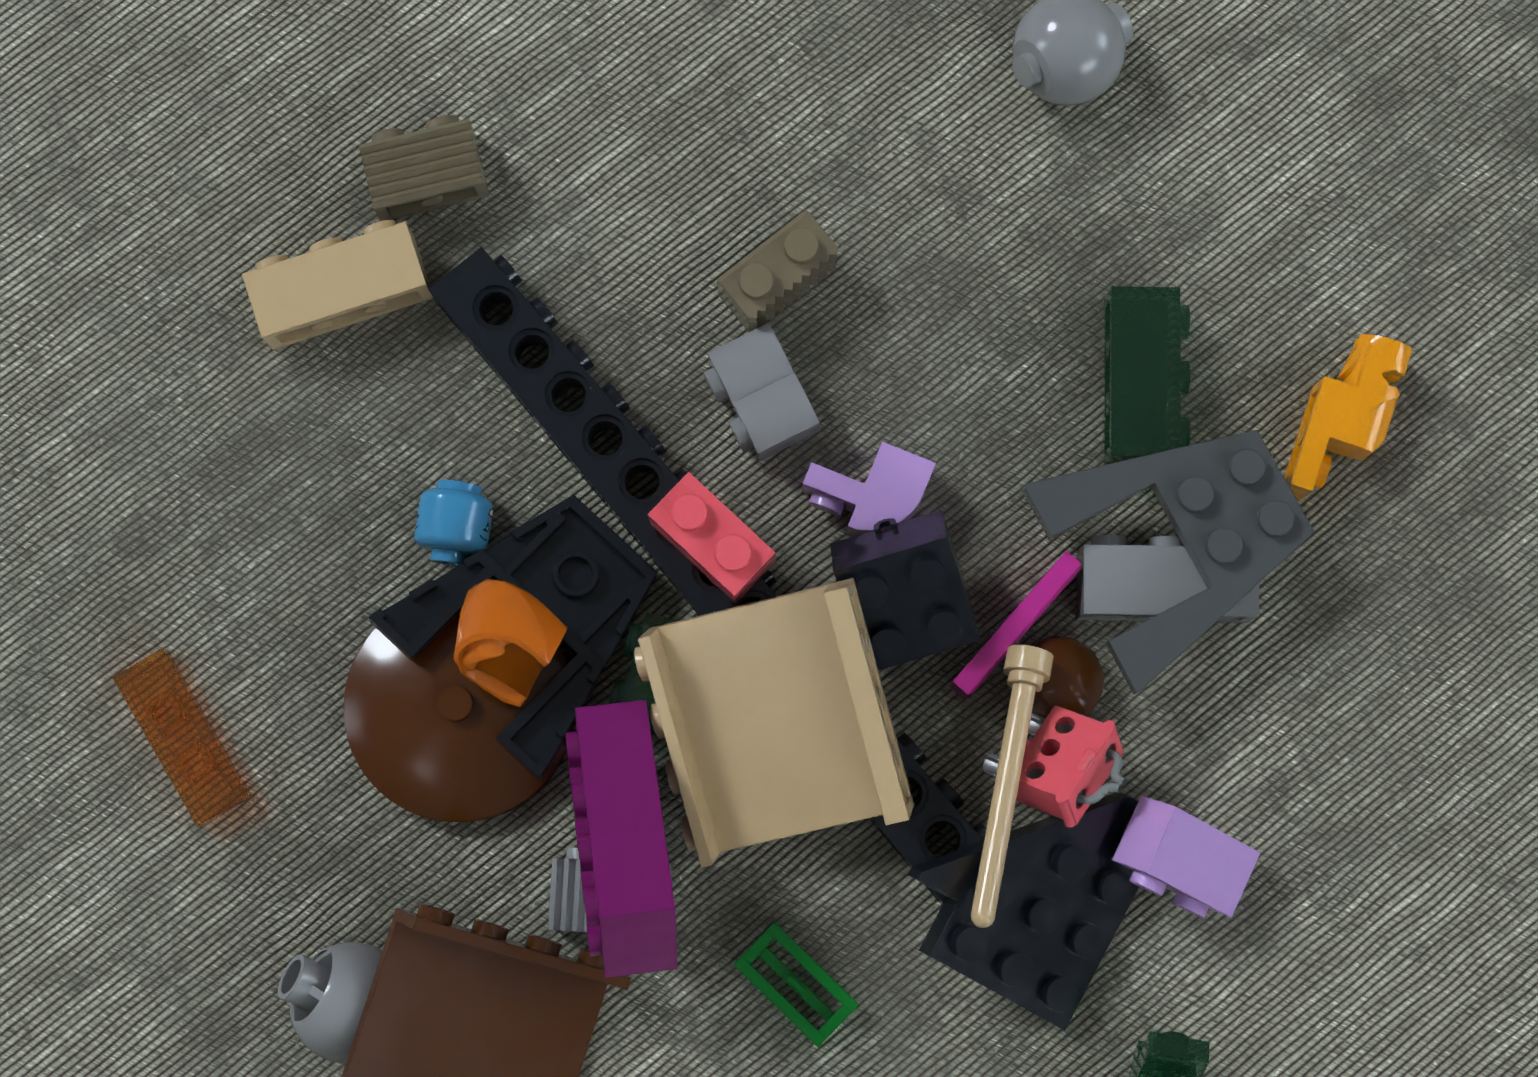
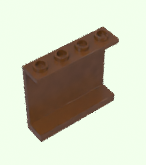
M420 903L417 914L396 908L342 1077H579L607 985L628 990L630 977L617 976L605 978L602 955L590 956L588 950L580 949L578 958L575 959L559 954L562 944L536 935L528 934L525 944L508 940V928L487 921L474 919L472 929L452 924L455 913L431 905Z

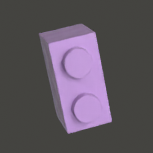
M1141 796L1112 860L1133 871L1129 880L1133 884L1159 896L1163 895L1165 889L1176 893L1172 904L1187 912L1205 918L1208 909L1232 918L1260 852L1176 806Z

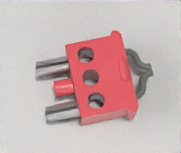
M1054 706L1046 718L1031 714L1028 733L1034 735L1032 740L1027 739L1016 801L1063 819L1066 827H1074L1079 823L1090 804L1100 801L1109 792L1120 793L1122 787L1126 784V779L1120 776V770L1123 765L1121 756L1124 752L1115 723L1112 720H1107L1103 723L1059 706ZM993 753L989 754L983 763L984 772L996 776L1000 756ZM1111 773L1114 783L1103 785Z

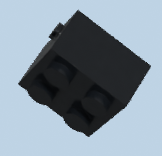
M942 510L900 523H896V520L893 518L883 519L874 525L873 531L830 543L833 572L836 581L854 578L878 670L981 640L974 610ZM887 526H891V527H892V528H891L890 530H888V531H885V532H882V531H881V529L884 528V527H887Z

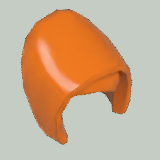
M486 579L473 586L467 592L460 612L454 660L461 674L504 703L521 707L541 670L551 662L568 627L526 590L506 581Z

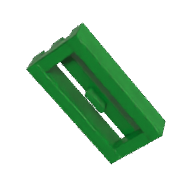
M775 922L734 963V966L818 1048L859 1005ZM774 939L842 1004L835 1012L767 948ZM757 956L765 961L826 1021L819 1029L808 1021L751 965Z

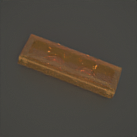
M161 648L112 677L197 827L205 826L252 797L168 649Z

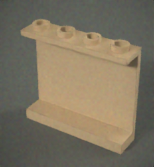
M854 578L652 627L638 638L640 646L634 650L636 668L643 682L650 681L655 703L650 706L652 725L656 736L659 739H666L671 760L666 762L668 783L674 795L681 794L687 815L682 817L684 840L690 852L697 851L701 868L713 865L720 852L881 815L884 817L885 825L910 819L914 803Z

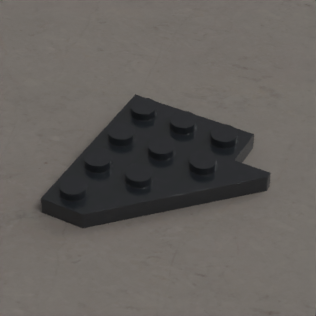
M1114 793L1103 797L1094 804H1090L1079 823L1074 827H1066L1063 819L1051 816L1010 831L995 920L987 928L977 927L971 920V910L984 841L913 866L908 873L910 877L947 897L919 951L1055 1026L1066 1030L1139 889V886L1129 881L1133 871L1112 860L1139 801L1122 793Z

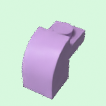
M882 441L865 484L811 462L802 483V493L811 496L809 500L810 505L826 513L840 516L843 509L852 512L846 535L853 537L873 531L874 525L883 519L893 518L896 520V523L910 520L921 502L936 463ZM891 526L884 527V528L881 529V531H882V532L888 531V530H890L892 527H891Z

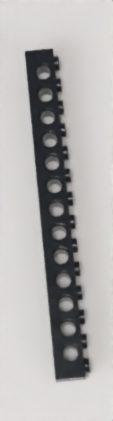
M480 247L428 289L436 304L698 616L745 605L749 602L777 597L770 589L777 581L771 572L767 570L735 604L718 587L705 584L700 578V570L651 525L647 514L687 473L682 468L675 474L671 472L660 459L667 452L661 442L646 425L638 431L623 415L630 409L627 402L609 382L602 388L587 372L594 366L592 361L573 339L564 345L552 331V328L558 324L555 317L538 297L528 302L519 292L516 286L522 282V279L502 255L492 260L487 252ZM496 303H507L513 307L512 316L504 324L490 325L484 321L486 311ZM542 345L549 349V357L542 366L526 368L520 364L521 354L529 346ZM569 387L583 390L586 393V398L583 405L577 410L566 412L556 407V398L562 390ZM603 430H614L622 436L621 446L610 455H600L591 449L593 438ZM647 472L656 476L659 480V486L651 497L638 499L627 492L628 483L636 474ZM905 732L896 738L907 779L913 781L919 790V801L913 808L908 821L885 825L883 815L868 819L911 869L913 866L939 857L932 854L925 843V835L928 828L937 822L946 823L955 831L957 844L953 852L984 841L986 827L979 822L972 828L959 813L958 809L965 803L943 777L934 783L921 768L920 764L927 758ZM925 885L942 906L947 897Z

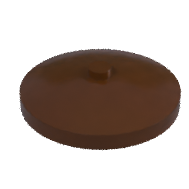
M460 615L413 662L375 628L359 649L352 663L346 682L343 711L347 739L352 753L367 779L379 792L396 805L416 815L433 820L464 823L486 820L505 814L531 799L548 783L567 753L566 737L544 776L539 781L496 741V737L568 664L560 646L549 665L541 670L527 699L521 707L502 702L461 674L454 660ZM575 721L571 726L569 732H574Z

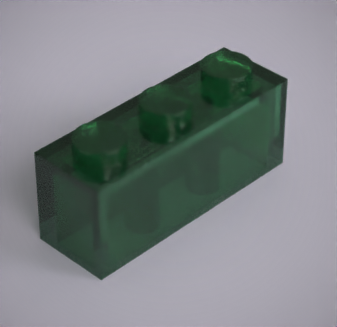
M1111 286L1104 299V465L1190 445L1189 417H1181V395H1188L1190 387L1189 361H1181V339H1188L1190 309L1188 305H1180V287Z

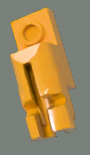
M1360 334L1359 339H1355L1353 349L1337 377L1338 380L1324 376L1312 387L1284 475L1296 499H1303L1313 491L1314 487L1320 489L1323 487L1332 464V456L1325 454L1326 450L1357 460H1363L1385 441L1393 412L1400 396L1398 388L1390 386L1388 383H1395L1400 380L1401 376H1405L1412 353L1410 346L1383 336Z

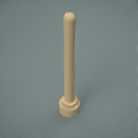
M1030 645L1009 646L1003 669L1004 674L1008 676L1007 685L1012 688L971 910V920L974 925L980 928L991 926L995 920L1035 692H1040L1043 683L1048 682L1051 676L1053 654L1045 649Z

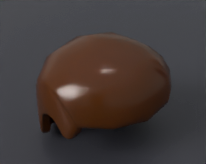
M1050 636L1040 640L1037 645H1032L1045 649L1054 656L1050 680L1043 683L1040 692H1035L1032 713L1046 718L1054 706H1059L1089 717L1097 706L1104 687V672L1096 653L1077 639L1071 637Z

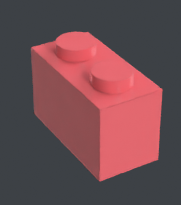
M690 472L647 514L651 525L735 604L776 562V552Z

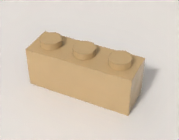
M394 220L379 221L367 226L363 230L364 235L345 241L338 237L323 239L312 244L309 247L310 252L292 258H288L286 255L271 256L257 262L255 270L243 273L242 277L261 338L275 350L432 299L433 297L428 290L431 287L416 240L406 221L398 224Z

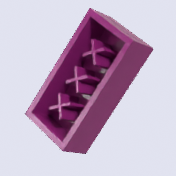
M646 700L575 708L577 731L567 732L565 736L590 956L602 955L605 978L678 969L675 902Z

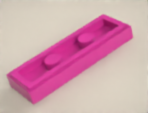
M1066 550L952 681L949 687L963 699L966 697L969 699L1004 659L1007 648L1018 643L1082 569L1080 567L1082 563Z

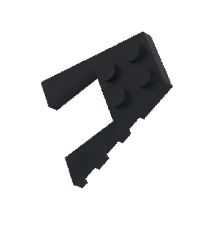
M575 495L510 532V536L485 551L481 549L464 559L463 564L436 580L430 579L410 591L409 596L383 611L382 609L376 611L369 617L370 623L413 662L460 615L468 590L486 579L515 584L532 594L568 627L561 644L575 657L496 737V741L538 781L544 776L565 739V733L569 732L576 719L575 708L583 707L657 577V571Z

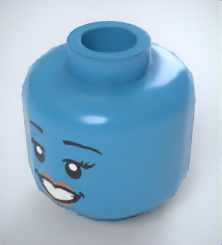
M438 480L436 488L425 490L422 493L414 540L420 547L431 550L430 561L444 565L459 566L463 564L466 556H471L481 549L486 550L492 522L493 504L489 499L481 495L482 487L461 481Z

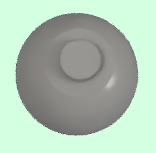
M1039 0L1024 14L1014 35L1012 68L1016 79L1022 86L1028 88L1042 100L1057 105H1079L1097 98L1115 82L1122 69L1126 44L1130 43L1133 38V26L1130 17L1124 8L1115 2L1105 4L1101 0Z
M358 942L339 943L324 948L312 959L303 954H298L285 968L278 986V997L291 1003L290 1017L294 1030L303 1044L316 1055L333 1062L346 1063L382 950Z

